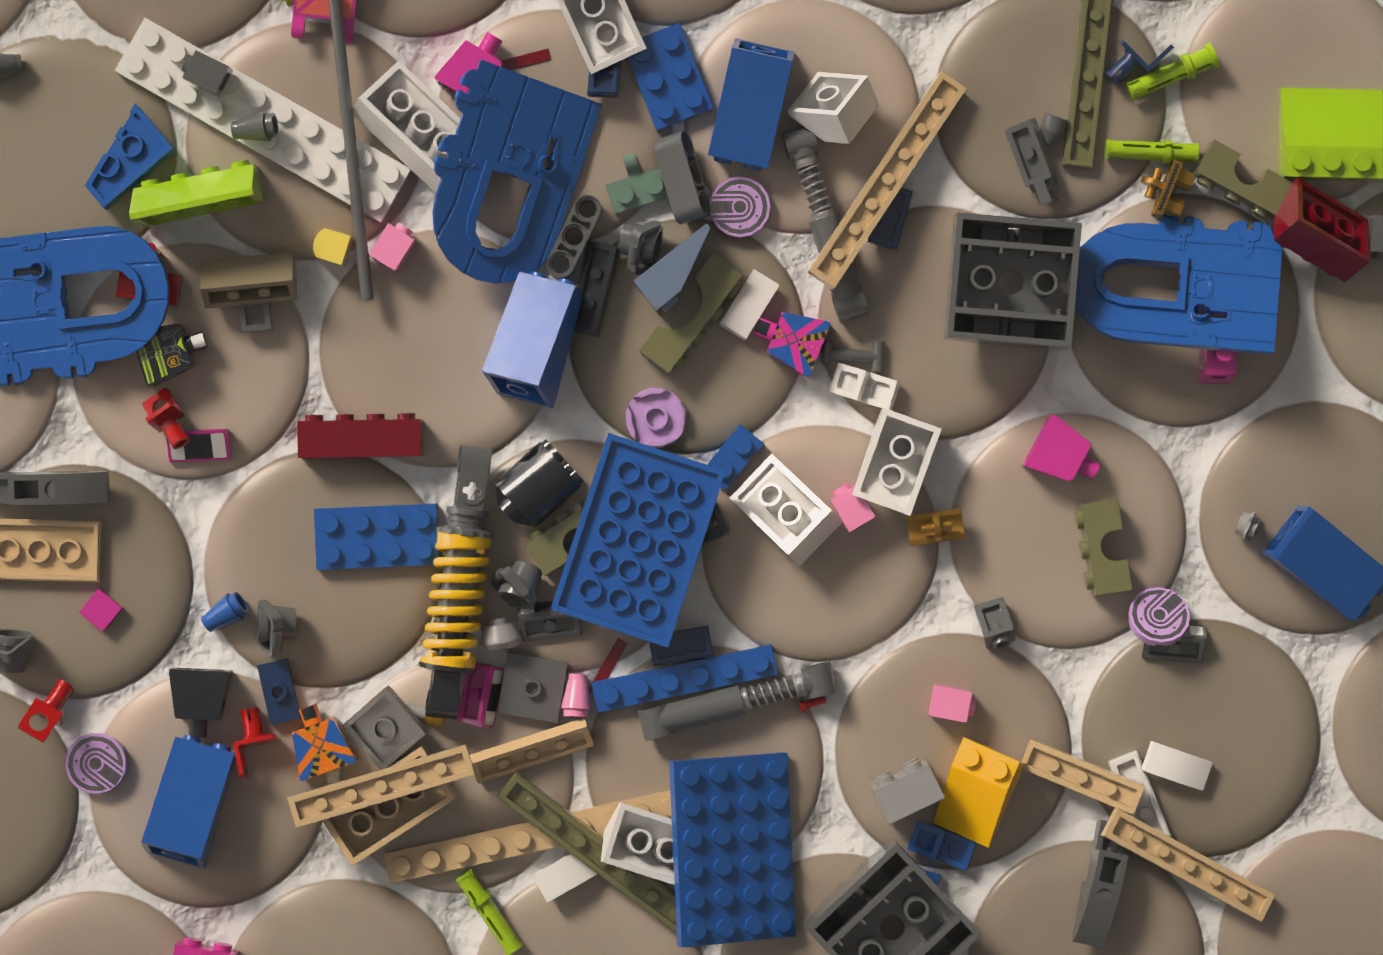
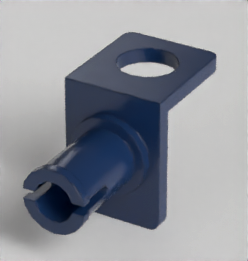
M1122 40L1120 43L1125 47L1126 50L1124 52L1126 54L1105 73L1112 78L1119 70H1122V73L1113 80L1120 86L1138 67H1144L1149 72L1174 46L1170 44L1148 66Z

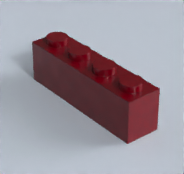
M398 413L397 419L385 420V414H366V420H354V414H337L336 420L324 421L323 415H305V421H297L298 458L423 456V420L416 419L415 413Z

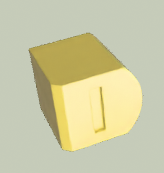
M324 228L314 239V254L320 260L345 267L354 238Z

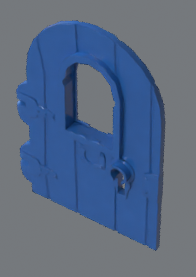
M480 59L476 70L470 69L461 76L459 85L467 87L468 90L467 93L457 90L454 98L455 106L462 115L455 135L449 134L439 143L438 151L446 152V157L443 158L435 155L433 162L434 172L441 178L432 211L433 230L441 251L447 260L461 273L479 281L505 283L515 281L519 272L530 274V272L540 267L550 255L561 232L602 104ZM551 138H554L556 140L551 155L549 157L548 155H546ZM545 158H547L548 160V166L546 169L543 168V161ZM493 170L502 174H510L513 178H520L522 181L530 183L516 224L517 230L507 245L497 250L482 246L476 234V220Z
M1165 216L1159 224L1125 223L1106 228L1102 232L1093 235L1080 247L1075 309L1084 322L1099 333L1115 340L1130 343L1274 355L1283 247L1274 241V234L1268 225L1254 222L1253 230H1247L1249 226L1248 221H1238L1230 224L1227 230L1204 228V224L1200 219L1185 216L1184 225L1179 224V217ZM1128 263L1139 266L1179 269V275H1181L1178 283L1180 289L1179 291L1177 290L1176 301L1122 297L1111 293L1102 284V281L1105 277V272L1113 266L1126 265ZM1209 314H1210V315H1222V316H1227V319H1226V318H1214V317H1208V316H1209Z
M94 226L0 238V385L10 386V374H13V383L15 385L23 384L32 377L34 369L53 368L54 373L59 377L71 379L74 378L73 367H76L79 378L87 377L88 374L94 372L97 362L128 357L144 348L158 333L165 320L169 306L170 285L166 268L158 253L140 236L114 226ZM40 265L42 266V273L40 275L28 274L17 276L16 270L39 268ZM116 270L122 271L129 279L133 280L136 288L135 299L130 302L126 310L116 314L69 319L65 275Z

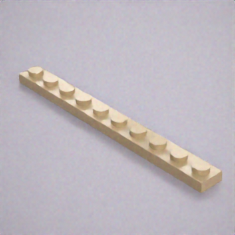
M668 790L571 812L603 837L604 829L620 802L672 819L671 793ZM526 821L385 852L384 858L391 884L560 847L561 845L532 823Z

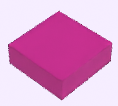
M99 588L79 613L104 632L124 607Z

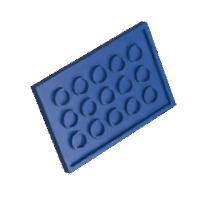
M608 433L551 610L669 648L726 471Z
M776 752L669 761L677 946L683 948L796 936L788 753Z

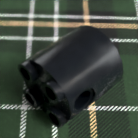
M545 439L542 443L538 442L494 482L497 505L514 523L536 528L581 487L580 484L584 480L566 461L560 464L564 458Z

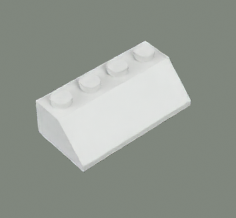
M398 61L357 99L353 107V115L436 193L441 178L434 172L433 162L435 155L443 158L446 157V152L438 151L439 143L445 136L449 134L455 135L460 117L406 66Z

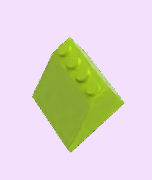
M1280 88L1278 174L1288 180H1295L1298 177L1302 180L1383 182V90Z
M249 160L231 163V169L219 171V167L215 166L201 169V175L189 177V173L175 174L170 176L171 181L159 183V179L140 182L141 187L133 188L129 211L130 220L144 227L265 203L258 166L255 164L249 165Z

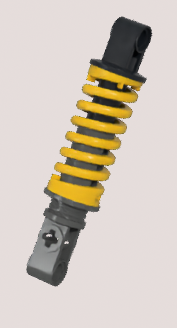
M460 445L454 505L447 506L446 513L449 514L447 525L436 527L437 543L435 548L437 551L443 552L444 557H438L433 560L434 566L442 569V574H433L431 576L432 583L440 585V590L429 592V598L437 601V606L428 607L427 614L440 620L439 623H427L425 625L426 632L438 636L437 639H425L422 644L425 649L436 652L427 651V656H422L418 662V666L432 670L430 688L428 689L425 717L456 720L460 702L462 674H474L477 670L475 668L476 655L464 649L476 647L479 642L477 637L466 632L478 631L481 623L468 616L479 615L483 611L482 605L475 602V599L483 598L485 590L477 586L476 583L484 582L487 579V574L479 570L478 567L486 566L489 563V557L485 555V549L490 548L492 539H494V534L485 530V519L489 518V511L483 509L487 477L491 466V448ZM470 482H473V487L478 489V494L472 495L471 500H469L468 494L463 493V487H469Z

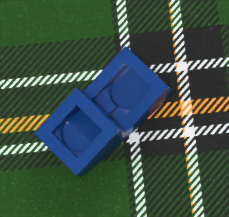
M917 820L907 849L967 871L977 843L956 833Z

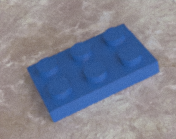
M680 23L642 37L646 49L627 57L656 131L712 110L713 105Z

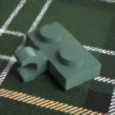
M634 153L622 156L628 178L606 184L614 214L668 198L660 168L640 173Z

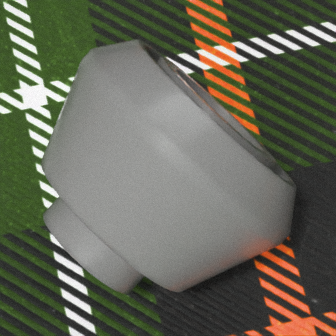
M507 617L489 619L490 625L484 626L481 646L486 651L517 647L522 641V636L515 623L508 622Z

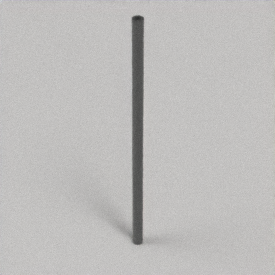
M328 0L361 301L374 300L342 6L341 0Z

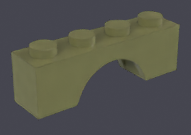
M712 253L695 276L702 295L701 307L696 317L690 323L680 328L667 329L657 326L639 352L668 374L672 369L678 372L688 359L684 353L690 345L696 348L707 334L702 329L710 320L715 323L725 310L721 304L726 297L729 296L733 299L744 285L739 281L743 275L715 253Z

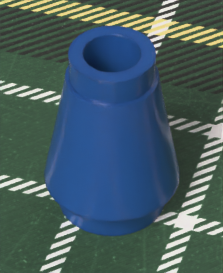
M238 592L233 594L227 593L201 617L205 628L209 632H213L243 620L244 615L249 612V608Z

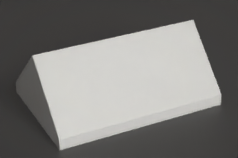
M620 802L604 829L601 862L675 885L672 819Z

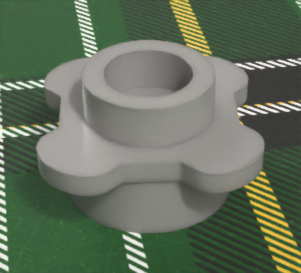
M1244 511L1237 524L1235 534L1242 536V539L1248 542L1250 537L1255 538L1261 521L1257 519L1258 514L1255 511L1251 514Z

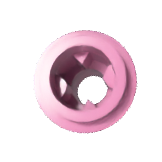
M569 674L561 709L564 710L563 717L573 719L588 718L591 704L587 675Z

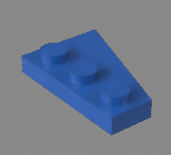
M136 103L132 107L131 115L123 128L120 127L116 133V139L107 154H103L85 184V187L105 210L113 206L176 151Z

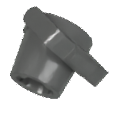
M653 220L643 225L625 223L623 225L618 251L628 255V271L640 275L656 263L663 239L661 222Z
M515 561L512 568L509 566L499 568L492 576L491 585L498 592V597L509 606L534 609L538 600L537 594L542 571L533 564Z
M260 600L258 602L257 644L269 657L280 655L282 653V640L295 638L296 609L274 606L267 600Z
M0 629L1 672H25L30 649L34 646V635L32 633L17 629Z

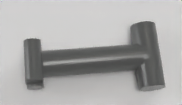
M873 341L872 350L831 348L830 343H823L821 363L829 365L830 360L872 362L871 372H884L885 342Z

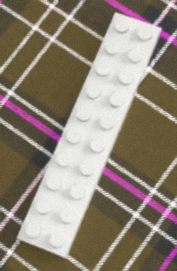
M144 18L114 71L233 138L231 134L232 121H237L238 119L263 111L275 113L279 126L278 137L272 138L271 141L235 140L351 205L342 129L231 66L229 67L233 72L220 98L185 81L182 78L184 72L181 69L187 56H193L195 50L227 66L229 65L149 19ZM356 138L364 213L382 223L412 170Z

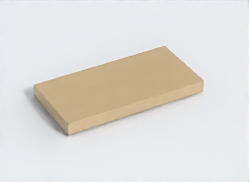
M0 518V580L101 582L102 521Z

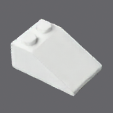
M557 0L591 74L646 49L625 0Z
M881 408L852 495L910 516L941 428L889 409Z
M772 454L729 497L799 566L842 523L831 509Z

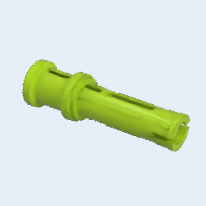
M1211 43L1205 44V48L1189 55L1186 53L1181 54L1178 58L1179 60L1170 65L1126 82V87L1132 100L1135 101L1144 95L1185 78L1193 80L1197 74L1208 69L1220 68L1217 54Z

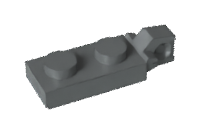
M1036 118L1006 129L1005 133L1025 187H1029L1032 193L1037 192L1041 206L1059 200L1055 186L1058 183L1056 172Z

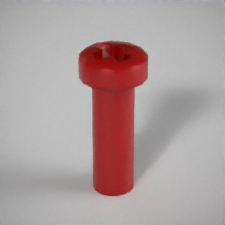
M825 696L805 702L802 700L798 701L802 713L806 712L805 709L827 703Z

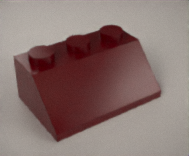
M1297 177L1291 184L1274 217V241L1281 247L1287 248L1301 256L1303 260L1323 269L1328 275L1335 276L1341 281L1346 282L1370 262L1368 219Z

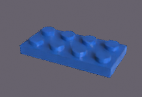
M437 503L314 509L316 570L434 565L433 560L439 557V551L435 548L437 543L436 527H438Z

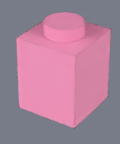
M399 222L395 227L388 223L369 255L395 272H398L417 242L411 238L414 232Z
M849 483L834 490L833 494L835 497L829 500L847 532H851L876 517L865 499L852 495L855 486L850 487Z
M934 684L928 714L933 717L967 723L968 716L973 717L976 698H971L972 692L970 690Z

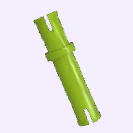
M1106 139L1105 159L1163 161V164H1170L1174 160L1198 163L1199 143H1173L1167 139L1164 142Z
M472 869L459 876L455 881L470 900V907L476 909L478 914H480L489 930L502 946L505 954L510 955L522 947L523 943L515 935L506 919L490 898L492 894L489 890L486 891Z

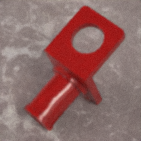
M163 388L142 403V407L148 415L145 418L147 423L159 433L163 431L173 449L182 448L190 441L189 436L178 421L185 415L167 388ZM158 401H168L167 404L154 412V405Z
M58 679L45 701L35 698L18 724V729L42 743L45 742L55 725H62L63 713L60 710L71 693H73L74 688L67 682ZM36 714H40L48 720L47 727L41 731L33 730L29 724L31 717Z
M259 707L249 708L250 711H247V709L240 711L245 737L243 740L233 742L239 776L243 779L249 778L244 748L279 741L278 736L275 734H263Z

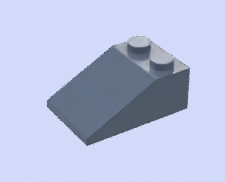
M707 223L634 280V285L656 313L661 310L667 313L680 303L678 296L681 295L710 234V227Z

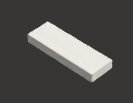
M1134 750L1107 761L1112 772L1145 785L1134 815L1128 814L1170 837L1171 834L1146 772L1141 770L1143 765L1138 752Z

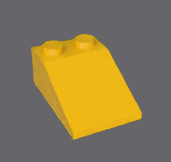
M963 737L943 790L945 798L939 802L933 823L990 848L1026 763L972 739Z

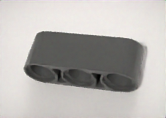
M683 130L656 139L654 150L676 221L682 225L709 216L711 214L710 201L689 134Z
M583 195L576 200L548 257L547 269L557 279H567L574 273L588 241L601 218L602 207L599 200L594 196ZM585 202H592L597 207L595 215L590 218H585L579 213L580 206ZM572 229L580 230L583 233L582 242L575 246L568 244L566 241V235ZM558 257H566L570 262L569 269L564 273H557L553 270V261Z

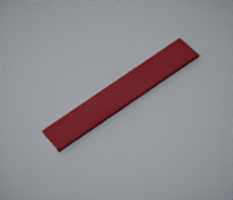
M547 48L502 60V62L504 63V68L513 70L551 60Z
M619 638L617 639L592 682L609 677L627 646L626 642ZM590 684L589 692L594 694L592 684Z

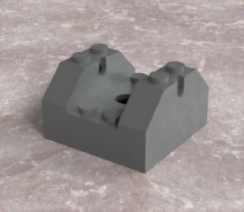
M957 212L954 215L944 339L1028 348H1072L1082 223ZM1007 270H1015L1023 278V286L1016 294H1007L1000 288V276Z
M895 839L863 862L852 873V877L845 883L842 882L827 896L804 923L806 930L830 955H961L982 935L979 928ZM890 915L898 916L904 923V931L896 939H888L880 932L882 920Z

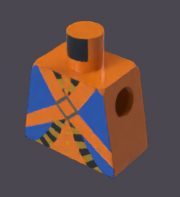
M317 704L299 710L305 727L293 731L292 738L300 781L341 768L359 760L356 751L335 716L322 721Z

